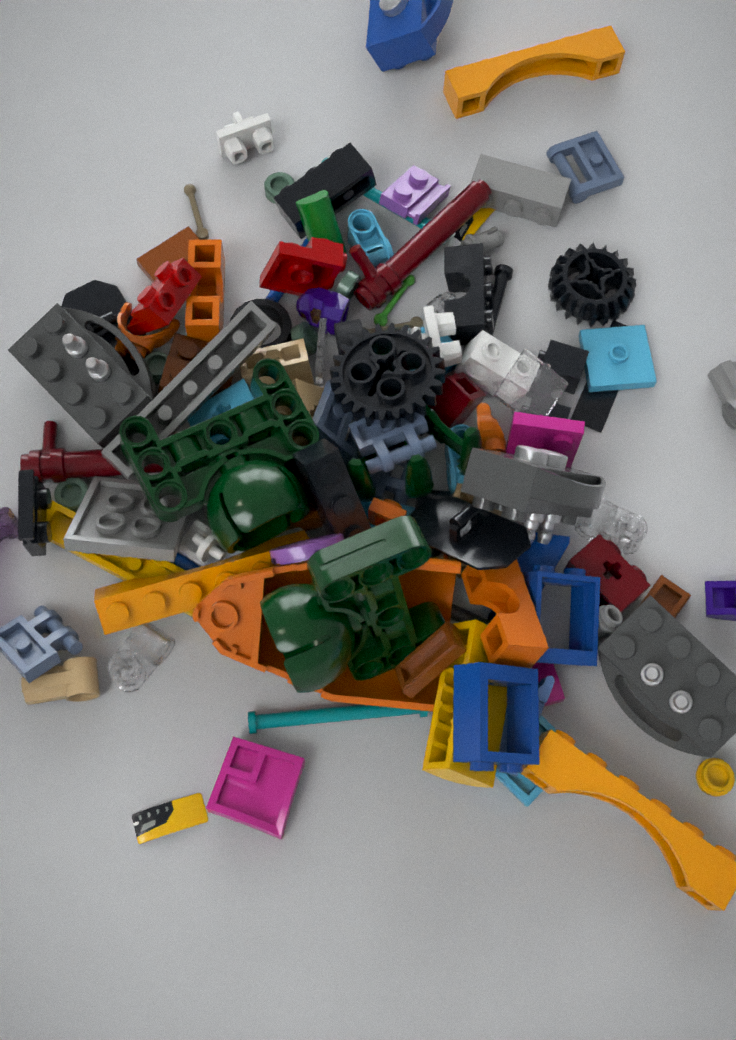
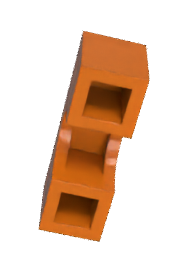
M222 239L189 240L188 263L202 278L186 299L185 328L188 337L209 343L223 329L225 256Z
M517 559L504 569L477 570L467 565L461 573V577L470 604L486 606L496 613V616L480 635L489 663L532 668L549 647Z

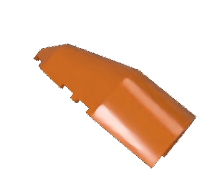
M429 558L419 568L398 576L408 609L424 602H434L439 607L445 621L450 622L456 575L461 574V562L458 560ZM308 560L285 565L279 564L228 576L196 605L192 613L194 622L198 621L213 640L212 644L220 654L261 672H271L287 679V683L292 684L284 666L285 657L283 653L278 651L264 618L260 601L279 587L305 583L312 585L311 575L307 568ZM347 665L345 671L334 682L315 692L320 693V697L332 702L433 712L440 674L411 699L402 693L395 668L374 678L358 681L353 678Z

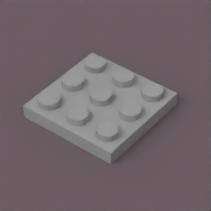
M94 476L63 538L64 548L67 551L86 554L95 553L174 562L191 514L180 518L178 521L164 522L155 515L138 481ZM173 495L164 496L160 500L162 505L169 508L175 507L180 503L179 499Z

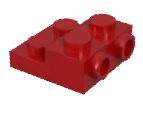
M314 237L310 239L306 247L299 246L293 242L279 241L260 275L259 288L301 296L311 288L332 289L335 278L340 272H344L347 264V254L343 252V244L332 242L325 238Z
M184 258L172 263L169 261L164 262L154 274L157 279L137 297L139 304L131 312L133 319L126 327L133 335L139 336L168 326L202 278Z

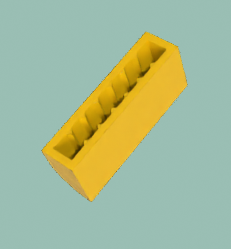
M475 619L453 623L458 629L466 652L440 673L422 770L451 782L475 787L493 788L497 765L494 764V771H470V763L453 762L454 665L476 662L489 663L480 636L488 625ZM488 685V751L499 752L507 708V687Z

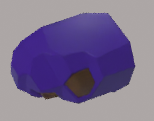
M319 287L311 288L298 298L296 310L300 317L307 320L311 326L327 331L330 335L335 336L334 324L347 321L350 300L337 292Z

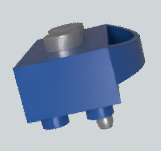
M370 0L366 49L382 72L391 69L398 70L406 64L418 60L427 61L436 55V46L440 43L439 34L447 22L453 0Z

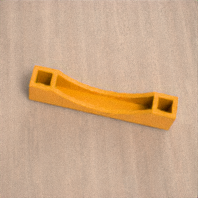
M611 25L593 29L581 34L567 36L552 42L538 44L530 48L512 51L508 54L446 70L443 93L455 119L483 112L501 91L528 78L543 75H568L593 81L618 74L625 50Z
M303 530L271 539L243 553L205 566L162 576L129 579L95 589L94 603L104 635L194 610L196 605L228 576L274 566L271 562L269 550L310 538Z
M550 729L539 736V765H523V773L520 774L548 794L571 793L586 795L607 802L625 812L642 826L658 845L670 867L677 888L708 910L724 911L736 891L735 854L720 845H715L714 847L704 840V833L699 828L688 822L681 823L670 815L672 810L667 805L657 799L652 798L649 800L638 792L640 788L635 782L622 775H619V777L615 776L606 769L608 765L603 759L590 752L587 754L583 753L574 746L575 740L561 730L554 732Z

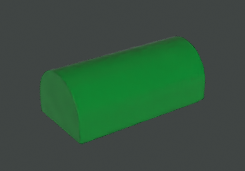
M322 190L296 201L295 203L308 242L312 237L325 238L332 242L343 244V252L347 254L328 191Z

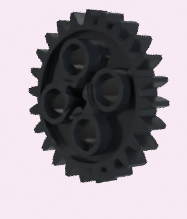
M390 323L388 330L383 331L381 326L376 324L375 333L370 334L368 330L363 328V338L359 339L356 336H350L351 347L343 344L340 345L341 355L333 356L334 366L330 367V384L336 403H341L344 413L352 411L354 421H358L365 416L368 427L376 419L380 420L381 428L385 429L388 420H393L398 428L400 427L401 418L405 417L410 423H414L413 413L418 412L423 416L427 415L426 404L436 406V395L443 394L442 383L446 382L444 358L440 357L439 346L433 347L431 337L422 340L421 330L419 329L410 335L408 325H404L400 331H395L394 323Z

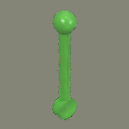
M412 274L403 281L402 287L395 293L383 312L374 316L375 325L385 326L387 324L388 314L408 286L410 287L415 283V278Z

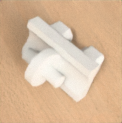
M238 111L231 114L233 123L225 125L223 129L216 131L221 157H228L234 165L244 162L248 158L247 149L256 147L261 154L274 150L271 119L268 113L254 118L251 116L242 119Z
M433 305L423 307L425 333H421L422 340L431 337L433 347L439 346L440 357L444 358L445 367L461 363L462 351L459 340L441 343L440 337L456 334L453 312L435 314ZM413 327L411 329V334H413L418 329L421 330V328Z
M198 519L193 522L191 528L183 537L178 550L200 567L243 553V551H236L233 554L227 553L217 543L211 529Z

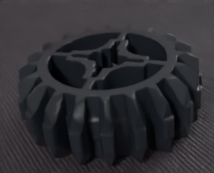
M594 242L589 245L588 249L581 243L576 247V250L568 248L564 256L560 255L557 258L549 274L548 290L551 291L550 301L556 302V311L565 310V319L572 316L576 317L577 325L583 320L588 321L590 328L595 325L596 321L602 326L607 324L609 319L615 322L620 317V314H624L628 310L630 303H632L635 297L634 292L637 279L633 278L634 268L627 267L628 258L618 259V250L610 253L607 251V245L597 249ZM579 272L580 275L575 276V279L568 281V277L570 275ZM615 289L613 296L605 297L609 290Z

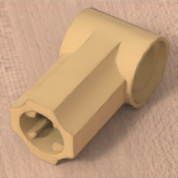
M75 657L65 660L63 665L54 666L30 683L22 677L21 687L25 703L32 705L63 699L81 702L98 698L100 691L97 659L94 657Z

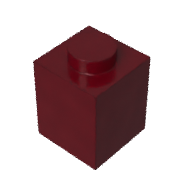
M460 372L446 377V382L442 383L443 394L436 395L437 405L427 406L433 409L440 420L450 429L456 425L463 424L486 394L464 372Z

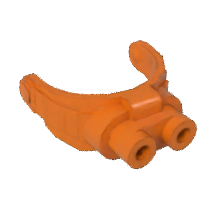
M124 303L117 316L119 330L134 344L143 358H145L146 354L152 353L154 348H159L169 342L180 327L179 320L173 319L167 329L165 328L151 335L138 336L131 334L126 329L127 320L132 311L131 303ZM115 337L118 342L114 349L122 357H125L127 353L130 354V358L135 361L128 348L121 340Z
M480 403L476 411L477 426L482 439L483 449L506 453V440L499 423L491 415L490 406L487 403Z

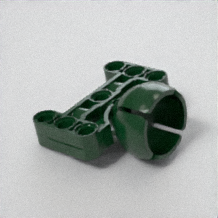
M266 358L256 363L250 384V389L255 399L165 439L160 440L152 424L142 416L128 417L120 425L119 435L122 452L155 515L164 522H174L202 509L203 505L207 506V520L212 535L220 547L230 554L254 548L287 531L290 527L288 513L291 521L297 523L310 510L309 499L304 486L288 468L296 465L292 454L318 442L319 432L286 370L275 359ZM269 376L276 383L268 385L261 382L259 378ZM286 406L292 411V414L282 415L276 410V407ZM138 432L145 435L146 439L140 443H133L127 437L132 433ZM221 434L226 436L229 442L223 445L216 444L211 440V437ZM302 436L308 440L309 445L299 446L292 438ZM153 463L161 466L163 471L157 475H149L143 469L148 464ZM173 495L179 499L180 503L175 507L169 508L162 505L160 500L164 496Z
M396 517L315 552L307 562V568L314 585L305 583L279 587L260 601V606L278 651L283 653L285 657L284 666L297 693H309L326 687L345 671L347 665L353 678L358 681L368 680L390 671L446 623L439 607L434 602H424L409 609L406 604L398 576L424 565L431 556V549L413 517Z

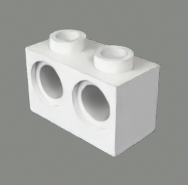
M482 330L465 346L462 353V362L456 365L454 372L456 374L464 372L479 388L507 405H511L528 392L539 365Z

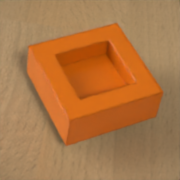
M374 497L368 509V521L376 526L396 517L407 516V510H404L399 503L390 499H383L382 501Z

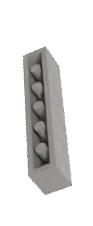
M250 301L137 416H142L149 420L160 440L174 435L273 334L277 325ZM135 432L130 434L127 439L133 443H140L146 439V436ZM118 434L101 453L129 481L134 476V473L122 452L120 435Z

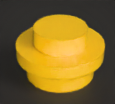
M709 758L701 762L697 767L696 782L699 788L707 795L713 797L723 796L733 788L735 782L734 772L724 760Z

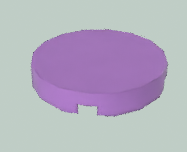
M343 534L325 535L269 550L271 562L274 565H285L307 561L315 552L344 540Z

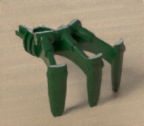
M426 404L427 415L424 418L429 431L425 433L433 435L434 439L440 444H446L460 456L457 459V467L461 475H465L472 447L483 449L479 430L469 427L464 432L462 439L440 420L437 413ZM406 441L398 443L399 448L407 445ZM376 452L363 457L361 461L360 459L352 458L346 465L360 501L363 502L372 501L376 494V487H374L365 465V461L377 457ZM420 454L412 455L411 459L406 460L407 468L404 486L408 497L420 498L432 492L434 482L428 461Z

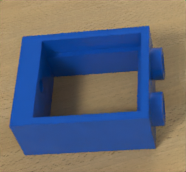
M533 565L532 571L522 572L539 622L541 618L542 584L571 587L569 649L548 648L536 663L597 666L600 577L586 576V570L578 568H564L563 573H555V566Z
M485 662L454 665L453 762L470 763V771H494L495 764L499 765V772L523 773V765H539L538 669ZM488 685L507 687V752L488 751Z

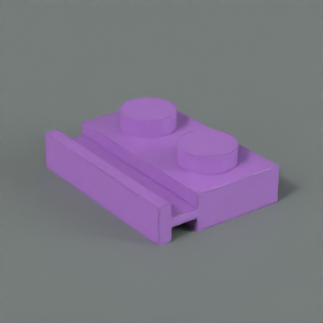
M413 165L381 193L379 204L403 218L411 217L414 219L413 224L418 225L448 196L451 186L448 184L445 186L438 183L439 179L430 175L424 169Z

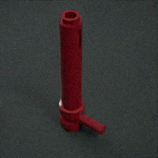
M480 179L477 182L472 181L385 263H379L374 267L360 244L352 246L349 253L365 276L358 283V288L354 291L357 300L370 311L375 307L380 308L387 301L386 297L389 294L394 295L402 287L401 283L489 201V196L492 192L488 184Z
M55 421L44 422L42 449L30 450L29 454H22L20 458V470L33 469L35 476L39 477L42 484H45L46 480L60 483L68 478L122 475L102 456L101 451L103 449L66 451L65 448H56L58 424ZM152 463L145 466L143 470L147 474L161 473L163 468L158 464Z

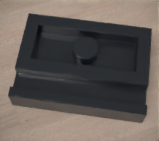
M33 469L20 470L18 473V539L23 541L22 545L32 557L46 555V543H50L52 540L51 525L49 521H46V509H51L52 506L51 493L49 488L44 487L39 477L35 476Z

